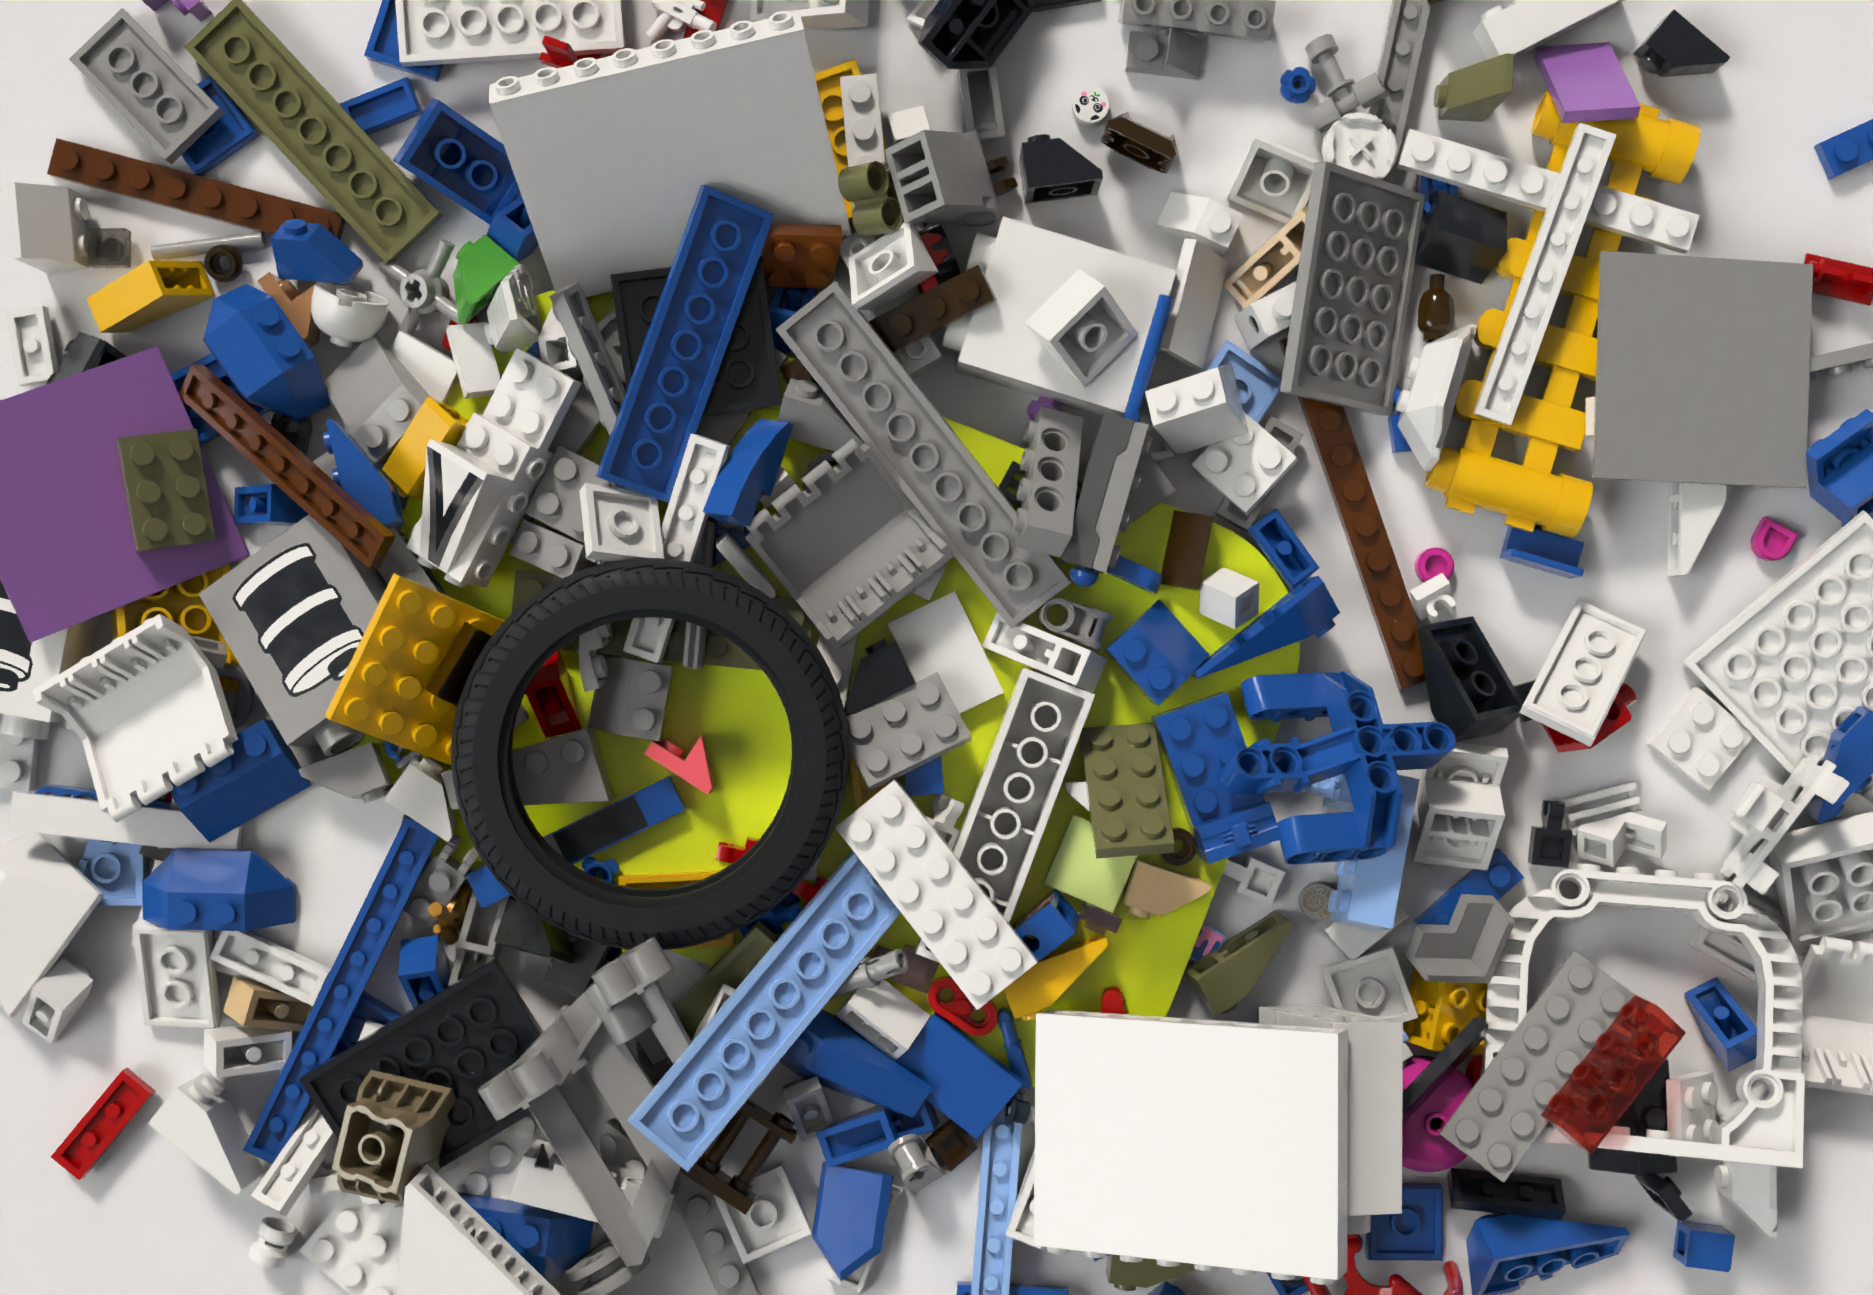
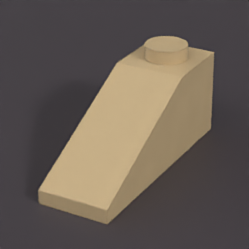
M1308 206L1297 213L1224 281L1223 286L1243 308L1261 299L1299 265Z

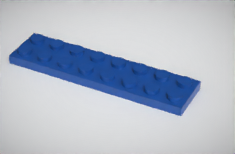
M700 186L596 477L669 503L690 434H696L775 214L710 186Z

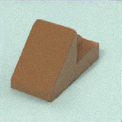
M270 272L260 278L258 283L266 294L273 296L304 342L312 346L318 343L321 330L314 323L311 313V297L314 285L298 296V290L289 279H279L278 276Z

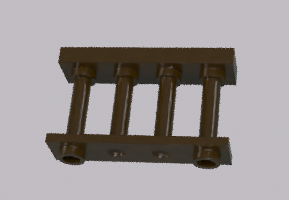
M667 1057L665 1061L670 1065H673L670 1058ZM747 1099L728 1122L707 1155L703 1154L688 1172L680 1167L679 1171L746 1215L756 1197V1193L751 1191L753 1188L751 1185L752 1181L781 1138L790 1144L794 1142L797 1135V1130L792 1128L794 1122L780 1112L776 1111L773 1115L750 1099ZM749 1117H751L769 1130L740 1174L734 1175L732 1178L720 1170L722 1167L720 1162ZM621 1127L619 1132L628 1137L623 1127Z

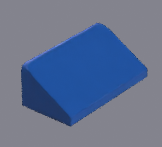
M1276 508L1247 529L1290 590L1320 568Z

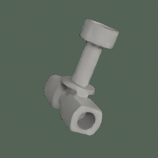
M1325 34L1314 39L1305 48L1311 63L1321 64L1332 86L1327 92L1329 99L1308 110L1317 130L1321 134L1329 130L1333 123L1338 121L1343 114L1359 105L1366 109L1388 97L1384 85L1376 72L1355 83L1354 79L1345 80L1334 57L1339 48L1332 34Z

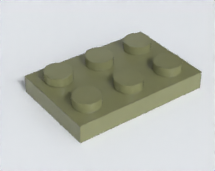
M197 429L116 438L135 550L143 551L215 541L216 537Z

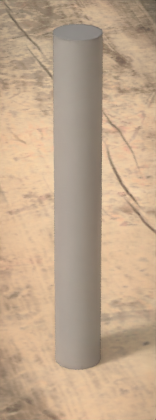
M263 232L153 245L151 246V254L154 260L207 254L212 247L222 244L230 245L237 250L266 246V238Z

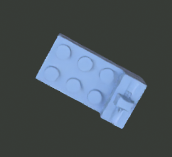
M1345 774L1312 784L1310 792L1324 797L1323 807L1346 812L1355 811ZM1398 775L1403 797L1396 845L1385 854L1375 858L1336 862L1335 875L1339 876L1337 891L1332 890L1328 902V912L1332 913L1331 922L1373 931L1393 929L1420 779Z

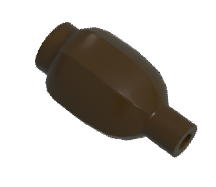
M1443 274L1430 275L1429 289L1423 293L1419 302L1417 326L1423 334V342L1431 343L1446 336L1454 327V301L1452 296L1444 290L1445 275Z

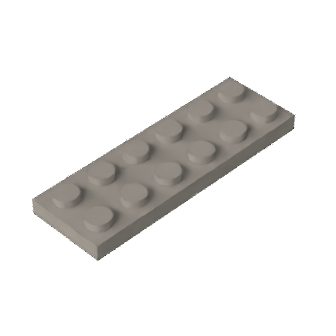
M1575 950L1572 951L1438 1134L1504 1183L1639 997Z

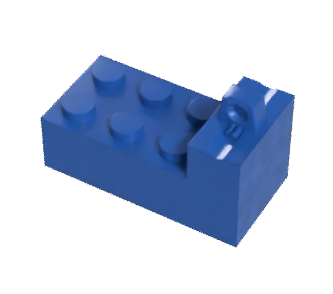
M1220 692L1151 716L1201 859L1211 864L1279 840L1277 833L1278 825L1270 802L1265 801L1264 796L1257 795V793L1235 794L1229 791L1222 783L1221 771L1223 767L1239 750L1246 747L1227 692Z

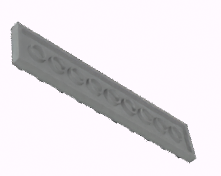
M834 281L775 329L864 443L871 448L935 533L948 545L955 555L954 557L1011 629L1071 584L1069 577L1051 555L1017 547L1018 531L1013 530L1014 518L1017 512L860 310H856L852 306V300L837 281Z

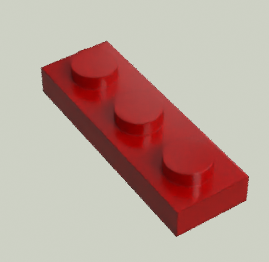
M129 1068L122 1070L51 1155V1158L78 1180L83 1179L156 1091Z

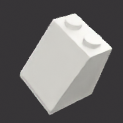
M1231 363L1145 391L1153 427L1177 455L1248 433Z

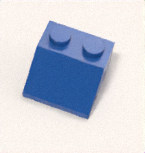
M1157 600L1104 649L1153 705H1160L1210 655L1160 600Z

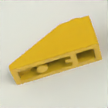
M1100 934L1050 952L1008 985L1004 992L1014 1019L1022 1017L1023 1021H1030L1036 1019V1013L1050 1007L1107 948L1109 944L1105 935Z

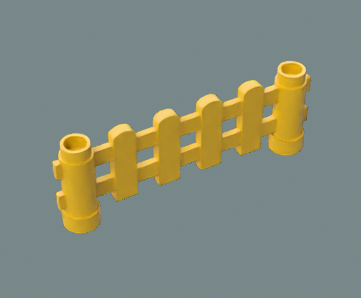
M1545 91L1534 116L1531 135L1548 139L1549 144L1553 145L1546 169L1560 173L1576 126L1579 123L1616 134L1607 160L1613 163L1606 186L1604 187L1635 195L1642 171L1648 172L1649 177L1677 185L1680 184L1689 171L1700 140L1701 129L1700 126L1669 118L1667 121L1658 119L1660 109L1639 103L1640 111L1638 118L1562 123L1549 91ZM1532 209L1534 211L1525 240L1519 238L1507 240V252L1495 266L1499 276L1513 280L1504 310L1489 309L1476 322L1478 328L1474 341L1477 346L1491 350L1482 382L1467 380L1461 384L1453 412L1458 418L1470 421L1463 446L1457 450L1443 446L1439 461L1431 472L1427 471L1424 487L1443 492V496L1447 497L1444 505L1446 508L1472 515L1475 506L1505 514L1506 518L1503 525L1531 533L1534 530L1535 524L1542 525V529L1573 539L1577 536L1586 518L1592 498L1593 483L1562 473L1556 476L1551 474L1558 447L1573 452L1581 449L1586 432V413L1570 407L1579 377L1596 381L1597 338L1592 337L1598 318L1600 251L1617 252L1623 235L1593 227L1585 256L1581 257L1573 254L1559 294L1572 297L1563 328L1547 325L1534 361L1535 364L1551 368L1542 398L1538 399L1522 394L1513 422L1510 426L1474 415L1473 411L1545 212ZM1498 430L1529 438L1522 465L1491 456Z

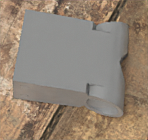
M977 129L965 134L922 130L884 150L905 223H934L957 220V223L963 226L979 227L994 223L1001 217Z

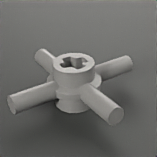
M441 239L428 268L417 270L412 274L394 261L388 264L383 260L379 265L380 270L401 284L400 297L403 303L409 307L398 332L403 331L413 336L422 315L432 314L437 310L455 323L462 324L458 321L456 304L449 300V286L441 278V274L455 247L453 243Z

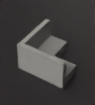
M1461 894L1449 925H1416L1405 956L1422 978L1428 982L1489 983L1514 926V920L1493 895Z

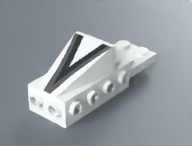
M516 348L483 415L473 413L470 421L465 425L466 428L462 432L458 445L454 446L434 439L429 440L426 449L422 516L413 527L411 538L406 545V548L419 555L417 561L420 564L433 570H438L439 568L446 573L444 579L458 587L465 588L467 584L487 588L524 515L525 509L554 456V453L549 451L548 448L582 383L525 350Z

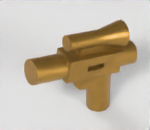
M468 884L462 885L456 898L450 900L447 907L439 902H433L428 908L429 914L436 921L440 922V924L434 925L433 932L441 936L448 945L455 944L459 939L458 932H461L465 918L464 914L468 908L473 891L472 887Z

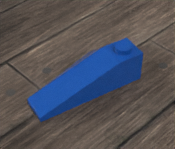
M1316 576L1307 578L1205 659L1191 674L1193 678H1201L1306 639L1313 634L1319 638L1336 625L1332 619L1340 611L1322 579Z
M822 1009L779 1060L781 1064L804 1080L817 1076L821 1086L912 1118L933 1089V1087Z

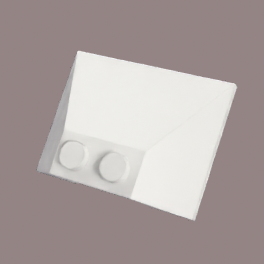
M28 832L0 846V1007L11 1017L17 1015L28 1000L31 989L48 973L104 897V894L41 833Z

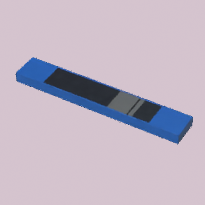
M668 776L543 838L564 859L575 864L686 810V807L671 776ZM486 865L466 875L482 909L511 895L497 881Z

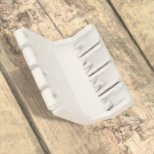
M161 614L146 620L139 627L122 637L114 639L109 645L83 658L79 663L59 675L51 677L46 683L32 690L35 702L61 714L82 740L100 809L110 814L115 822H119L141 809V803L148 805L172 791L173 784L180 786L204 772L205 765L212 767L233 755L232 743L238 740L216 669L186 629Z
M1822 937L1819 945L1811 944L1801 967L1803 978L1801 1073H1805V1088H1820L1842 1093L1873 1096V943L1856 941L1853 946L1851 940Z

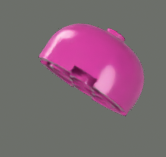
M1412 1056L1406 1060L1407 1064L1403 1067V1091L1436 1057ZM1457 1068L1402 1125L1403 1167L1420 1172H1438L1457 1165L1467 1157L1466 1154L1438 1134L1474 1086ZM1439 1117V1118L1441 1119V1121L1436 1120V1119H1433V1118Z

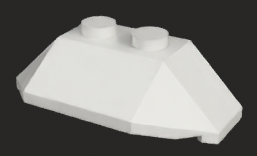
M1469 324L1425 345L1419 357L1412 356L1405 378H1409L1411 381L1408 390L1402 389L1395 411L1401 412L1397 426L1423 470L1431 472L1440 459L1478 328L1477 325Z
M1755 1080L1751 1085V1093L1758 1100L1766 1098L1769 1091L1767 1084L1763 1080ZM1739 1097L1719 1116V1125L1726 1121L1742 1103ZM1719 1160V1165H1716L1714 1169V1180L1721 1194L1755 1228L1769 1237H1777V1166Z

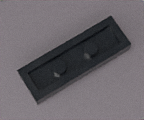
M1450 1168L1448 1172L1450 1206L1453 1209L1562 1219L1566 1213L1561 1179L1510 1174L1503 1183L1488 1171Z

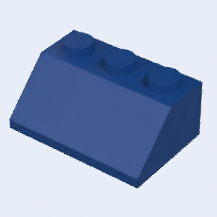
M263 719L238 733V740L232 743L233 755L212 767L205 765L204 772L180 786L173 784V790L170 791V794L179 810L209 843L312 786L308 779L300 776L298 769L302 767L290 746L284 741L273 720Z

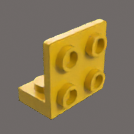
M1414 967L1410 993L1418 1012V1018L1403 1022V1030L1409 1037V1043L1433 1051H1442L1474 1017L1479 1016L1485 1021L1487 983L1428 982L1422 978ZM1484 1040L1471 1054L1483 1055Z

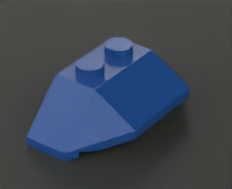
M245 284L214 298L203 341L246 402L271 412L288 416L287 418L296 422L330 406L331 403L314 354L273 296Z
M176 848L142 882L143 919L163 928L174 930L248 931L294 923L296 921V884L289 878H285L273 865L254 850Z
M457 1192L549 1283L590 1251L593 1221L511 1200Z

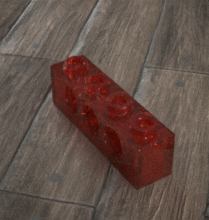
M1634 995L1621 1008L1619 1015L1606 1032L1599 1036L1595 1046L1585 1059L1574 1068L1571 1077L1560 1091L1550 1099L1548 1106L1541 1116L1570 1142L1592 1154L1686 1032L1659 1006Z

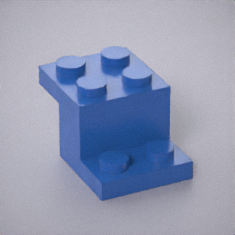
M1866 409L1856 417L1844 421L1838 430L1825 439L1816 441L1806 452L1810 497L1842 522V527L1863 510L1873 519V413Z

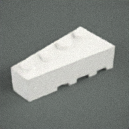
M536 1139L523 1155L508 1200L599 1223L550 1143ZM603 1161L632 1206L644 1174ZM677 1185L672 1187L653 1237L660 1238L678 1189Z

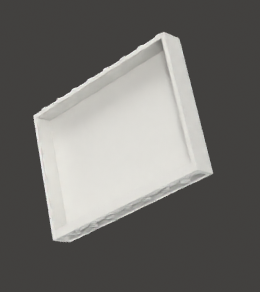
M782 11L771 15L769 19L756 22L739 21L731 25L730 28L714 32L711 30H701L689 38L676 41L663 39L655 42L651 47L638 50L631 48L621 49L612 56L600 59L583 58L576 61L573 65L558 69L555 67H545L532 75L520 78L507 76L489 85V104L555 293L565 286L579 282L584 296L590 297L612 291L610 277L612 274L671 267L701 185L710 186L775 214L772 223L841 225L842 236L852 235L844 199L838 187V173L800 11L794 13Z
M1054 1009L1036 1013L1035 1246L1047 1247V1251L1054 1254H1066L1070 1250L1083 1251V1256L1088 1258L1106 1257V1254L1120 1255V1260L1124 1262H1141L1143 1258L1156 1259L1157 1265L1165 1267L1179 1266L1180 1262L1194 1264L1196 1270L1215 1271L1218 1270V1267L1232 1268V1273L1243 1276L1255 1275L1256 1271L1269 1272L1272 1278L1278 1280H1293L1295 1276L1310 1277V1282L1320 1285L1334 1284L1335 1280H1339L1347 1272L1348 1029Z

